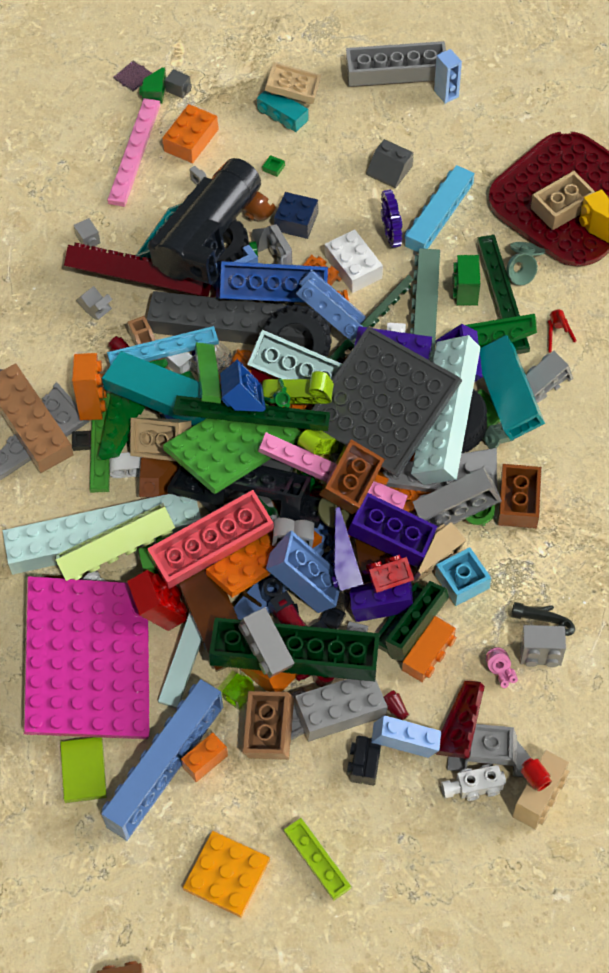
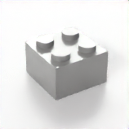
M524 625L520 640V663L529 667L546 665L547 667L561 666L566 650L565 626Z

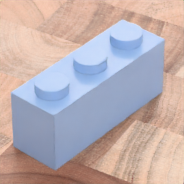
M451 49L436 55L434 92L444 103L459 97L462 61Z
M384 715L373 724L371 743L429 758L439 751L441 731Z

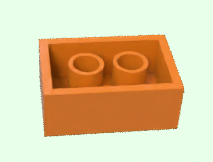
M188 104L162 137L164 152L193 164L219 130L217 115Z
M97 353L74 354L72 382L80 420L103 419V412H106V401L104 398H107V390L103 387L102 377L104 374L100 373L102 372V361L98 360Z

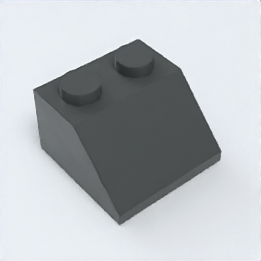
M384 139L375 150L366 175L396 189L413 167L414 152Z

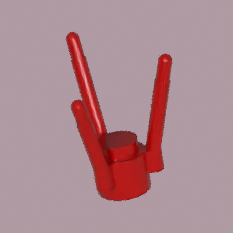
M560 309L552 311L550 313L551 319L547 321L549 326V353L552 352L553 326L557 329L563 328L565 332L569 333L573 342L577 341L567 318H565L564 311Z

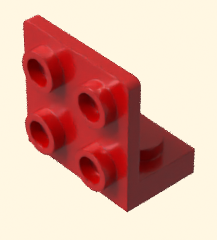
M400 555L384 559L385 563L383 564L381 561L366 565L367 569L362 571L363 575L369 574L375 593L414 580L407 557L401 558Z

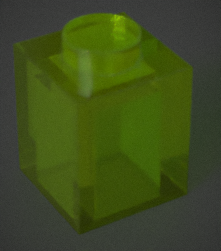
M237 673L223 689V699L240 710L248 701V691H254L253 681L249 677L241 676Z

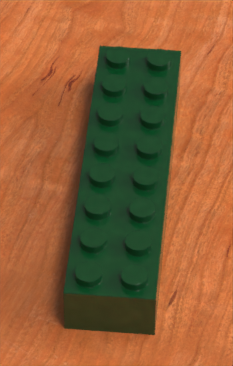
M215 617L209 651L210 666L261 670L259 660L252 653L249 644L238 628L241 620ZM274 623L295 663L291 668L281 673L375 682L380 633Z

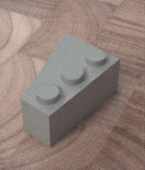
M555 351L546 354L537 366L531 367L526 374L537 403L546 398V393L553 388L558 390L561 387L559 384L567 379L570 382L573 379L569 365Z
M265 607L241 620L238 628L249 644L252 653L259 660V666L264 674L271 678L295 664Z

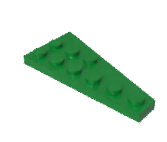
M166 359L150 362L166 368L168 365ZM111 392L98 455L102 460L120 456L129 439L127 435L131 429V418H137L138 414L141 415L146 406Z

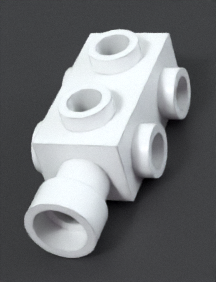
M487 764L476 770L470 768L461 770L457 774L456 781L451 782L448 780L441 782V790L444 799L460 793L461 799L467 798V801H474L480 798L479 795L487 794L488 797H493L500 794L504 784H506L504 772H500L499 765L492 766Z

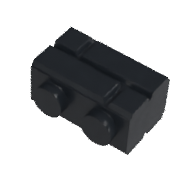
M357 736L356 743H351L350 755L354 756L353 762H348L347 774L350 775V781L353 783H364L373 786L376 784L381 745L371 743L372 738Z

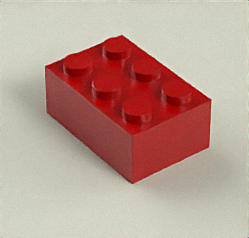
M149 570L127 581L141 617L167 631L187 621V609L180 600L179 596L181 593L176 585L168 589L164 580L158 574H154Z

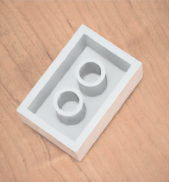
M355 229L325 243V258L331 266L339 271V277L342 278V281L352 293L382 279L383 265Z

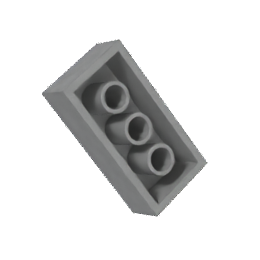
M481 468L471 471L470 474L453 480L452 483L446 486L436 488L432 493L418 497L417 500L413 501V505L418 517L439 527L442 524L446 526L451 522L456 524L502 500L493 480L485 469Z
M345 679L295 695L294 707L308 742L380 719L386 715L387 704L376 679L375 682Z

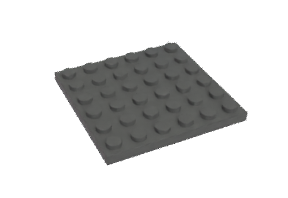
M367 327L332 379L334 386L331 403L315 404L312 410L330 412L328 431L323 432L335 438L336 441L343 445H346L352 439L385 459L381 468L398 477L463 380L376 330Z

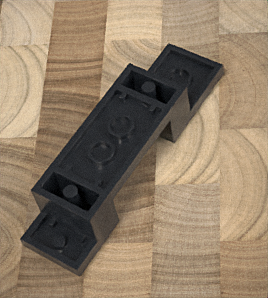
M260 465L214 494L183 466H180L168 485L167 493L220 506H224L232 490L246 493L254 490L256 495L281 501L280 518H288L294 521L308 520L313 522L314 528L317 529L321 522L318 514V504L322 498L310 496L311 476Z

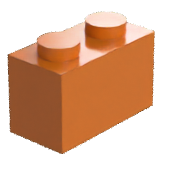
M211 733L181 758L182 766L193 780L197 782L228 756L227 747L214 733Z

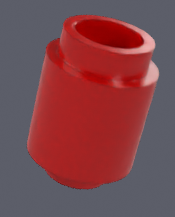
M529 758L522 764L521 773L533 789L536 788L539 792L552 783L550 774L539 759L533 760Z

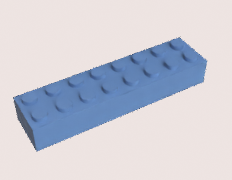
M201 679L197 684L192 685L188 692V697L185 701L182 700L178 704L177 712L173 717L170 716L167 719L163 731L155 735L152 746L149 750H145L142 753L138 765L130 769L127 780L124 784H120L117 787L113 799L107 801L102 808L101 815L106 828L126 841L131 837L182 766L181 758L196 747L224 708L221 691Z

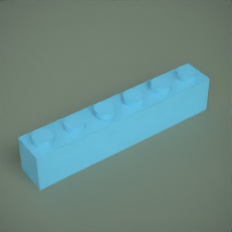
M458 165L448 172L445 182H441L437 193L431 196L430 203L423 207L420 217H416L412 228L406 231L404 239H406L405 247L418 253L419 248L428 249L473 186L474 172Z

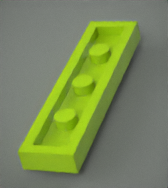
M302 818L284 829L288 839L333 901L351 889L347 879Z

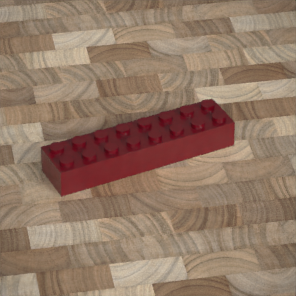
M76 242L74 246L68 245L64 266L209 297L210 284L191 278L185 280L170 278L160 269L153 266L151 258L142 257V260H140V256L125 253L124 257V253L108 249L107 253V249L91 246L90 249V246Z

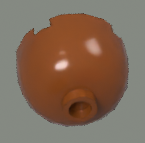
M258 191L249 205L243 209L245 212L244 216L250 221H253V219L264 221L274 213L276 206L273 203L270 205L268 203L269 199Z

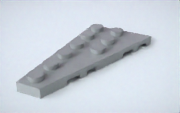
M57 382L54 384L52 391L42 398V402L66 437L89 423V420H80L77 404ZM15 434L8 438L6 445L0 450V480L31 461V458Z

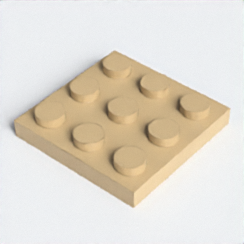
M274 62L265 91L273 95L285 96L288 99L300 100L306 104H314L321 75Z

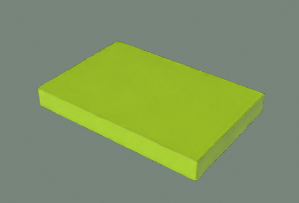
M92 737L60 742L64 802L72 803L107 798L103 738Z

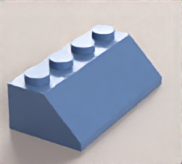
M292 530L289 531L271 551L266 570L317 613L336 607L339 589L334 588L331 577L334 576L333 566Z

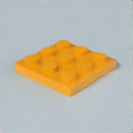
M212 831L183 886V890L242 918L270 862V857Z

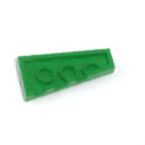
M535 314L466 325L477 331L480 348L505 335L509 337L511 342H515L537 333Z

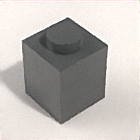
M173 69L165 79L166 92L184 98L192 88L190 76Z

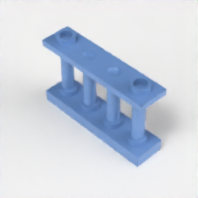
M311 269L299 282V285L302 287L296 294L352 342L356 338L358 326L363 327L361 323L366 319V316Z

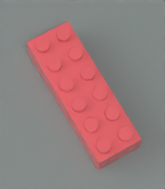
M254 490L147 548L153 564L168 589L273 531L274 523Z

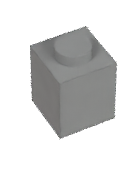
M90 218L74 225L76 237L81 244L88 245L91 248V246L101 243L99 232Z

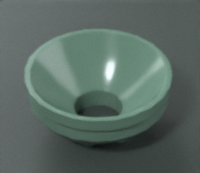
M528 253L515 254L509 260L506 267L509 280L516 285L530 283L537 273V261ZM517 262H520L521 268L519 271L515 272L514 265Z

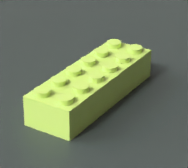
M161 503L57 554L55 560L66 581L70 579L78 580L88 570L92 573L100 569V565L105 562L110 564L119 559L118 556L123 553L129 555L135 552L137 546L142 544L144 546L150 545L155 542L154 538L160 535L163 538L172 534V529L175 526L164 503Z

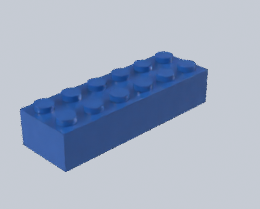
M220 261L217 262L219 278L216 281V299L306 303L296 294L302 287L299 285V282L311 269L327 282L328 267Z

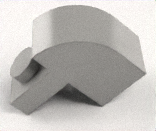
M93 286L76 301L86 313L99 320L112 309L108 303L113 299L109 294L102 297Z

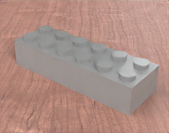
M445 41L346 48L349 86L435 81L436 55L446 51Z

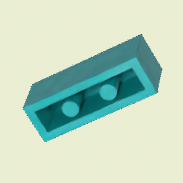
M265 90L257 97V109L261 113L268 115L274 121H278L294 132H297L309 121L308 108L292 99L278 94L273 95Z

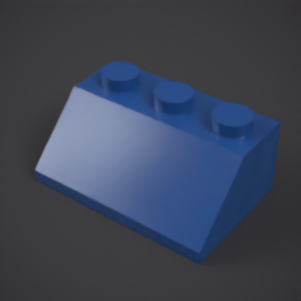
M238 359L220 373L222 401L225 405L231 406L236 411L263 412L266 409L262 384Z

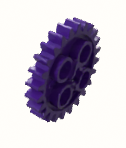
M390 189L382 191L381 218L388 243L394 248L402 244L401 229L403 225L401 215H399L397 199Z

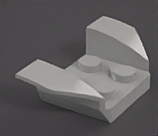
M277 224L252 230L251 241H256L258 252L270 248L272 255L277 257L278 264L293 265L292 249Z
M476 724L469 759L448 756V770L461 771L467 769L468 762L513 766L514 777H524L521 773L522 764L531 757L517 741L514 727Z

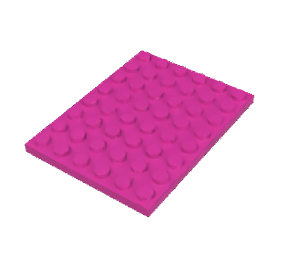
M28 576L23 735L148 739L150 737L148 620L139 615L128 583L75 579L66 581L61 578Z

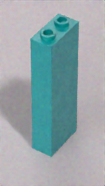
M505 335L480 348L482 374L503 430L512 441L544 425L545 421L515 347L509 337Z
M120 351L102 377L105 390L180 420H189L193 426L207 419L173 414L176 395L201 398L198 381L123 351Z

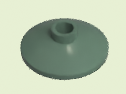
M514 242L510 244V248L516 253H528L532 256L545 254V249L539 248L532 243Z

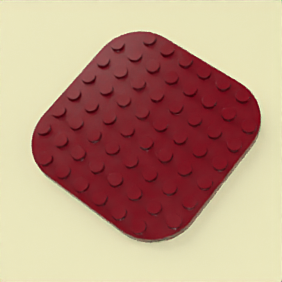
M572 131L570 134L556 132L542 139L495 179L489 191V205L497 218L537 247L545 249V252L557 261L572 266L594 264L609 253L608 242L589 233L580 224V215L552 230L531 209V203L534 193L573 171L595 192L603 190L609 198V150L584 134Z

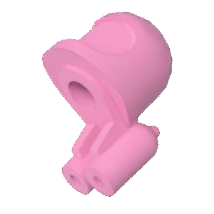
M500 647L490 649L486 654V663L489 670L498 675L501 687L507 688L509 682L516 683L518 678L515 670L510 668L511 661L508 653Z

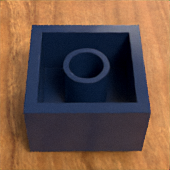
M285 192L275 214L274 225L277 224L282 233L308 239L318 215V199Z

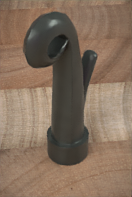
M518 602L513 604L512 618H526L556 623L558 626H566L568 628L565 629V636L575 633V625L570 619L550 612L554 609L553 605L534 607L525 606L523 603Z

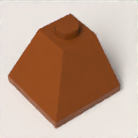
M142 457L139 497H157L169 494L167 493L168 485L178 471L180 464L177 461Z

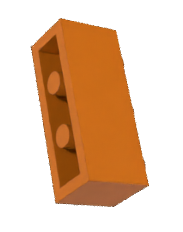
M435 616L404 659L402 671L422 683L426 677L430 678L435 670V664L443 660L446 648L448 646L452 647L457 638L455 636L456 628Z

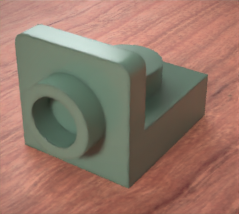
M501 423L489 426L483 438L489 449L497 448L499 444L511 441L503 430Z

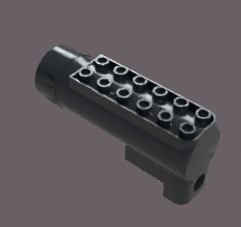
M231 158L219 168L212 179L204 177L187 196L185 201L179 205L174 214L169 217L164 226L159 229L153 239L149 241L148 247L153 266L173 279L185 280L191 278L213 285L219 278L216 261L225 251L223 234L242 210L249 205L261 187V178L256 169L242 159Z

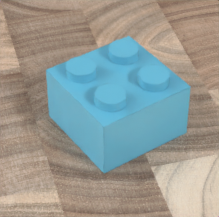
M470 547L436 564L435 576L440 584L447 588L448 595L455 606L490 589L491 577Z

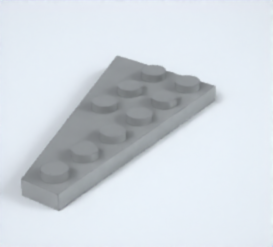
M497 448L462 453L457 478L464 477L475 469L484 468L497 489ZM413 461L406 464L398 477L383 469V474L389 478L385 485L388 487L432 493L436 488L453 482L452 480L423 485L411 474Z

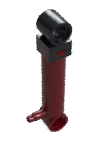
M268 578L261 589V596L264 601L268 602L267 607L274 618L277 617L281 624L306 626L293 606L294 601L287 591L282 593V582L277 578ZM273 587L277 592L270 593L267 588ZM298 674L296 675L297 681H301L310 677L311 675ZM313 676L314 682L319 687L330 685L334 680L332 677Z

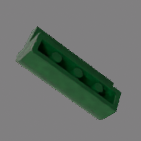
M429 581L426 586L416 582L412 587L414 603L406 613L390 616L378 632L380 633L378 648L389 653L392 659L403 661L433 618L449 599L447 588L432 581Z

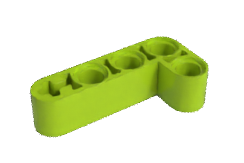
M314 371L311 373L310 379H282L284 386L287 388L286 392L290 396L289 404H329L332 401L334 383L327 373ZM266 379L262 382L264 397L272 398L274 393L281 389L278 379Z
M305 430L298 439V445L314 455L340 453L345 446L336 441L335 438L319 430Z

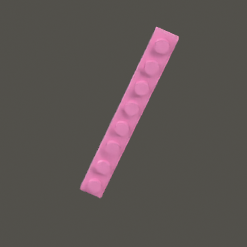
M143 99L108 197V204L126 206L160 108V101Z
M269 433L264 434L257 451L325 482L335 465L334 462L316 454L314 455ZM375 481L368 493L401 509L404 508L408 496Z

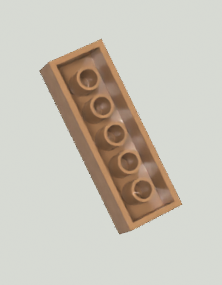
M15 363L0 371V413L39 472L42 473L72 457L74 454L71 443L18 365Z

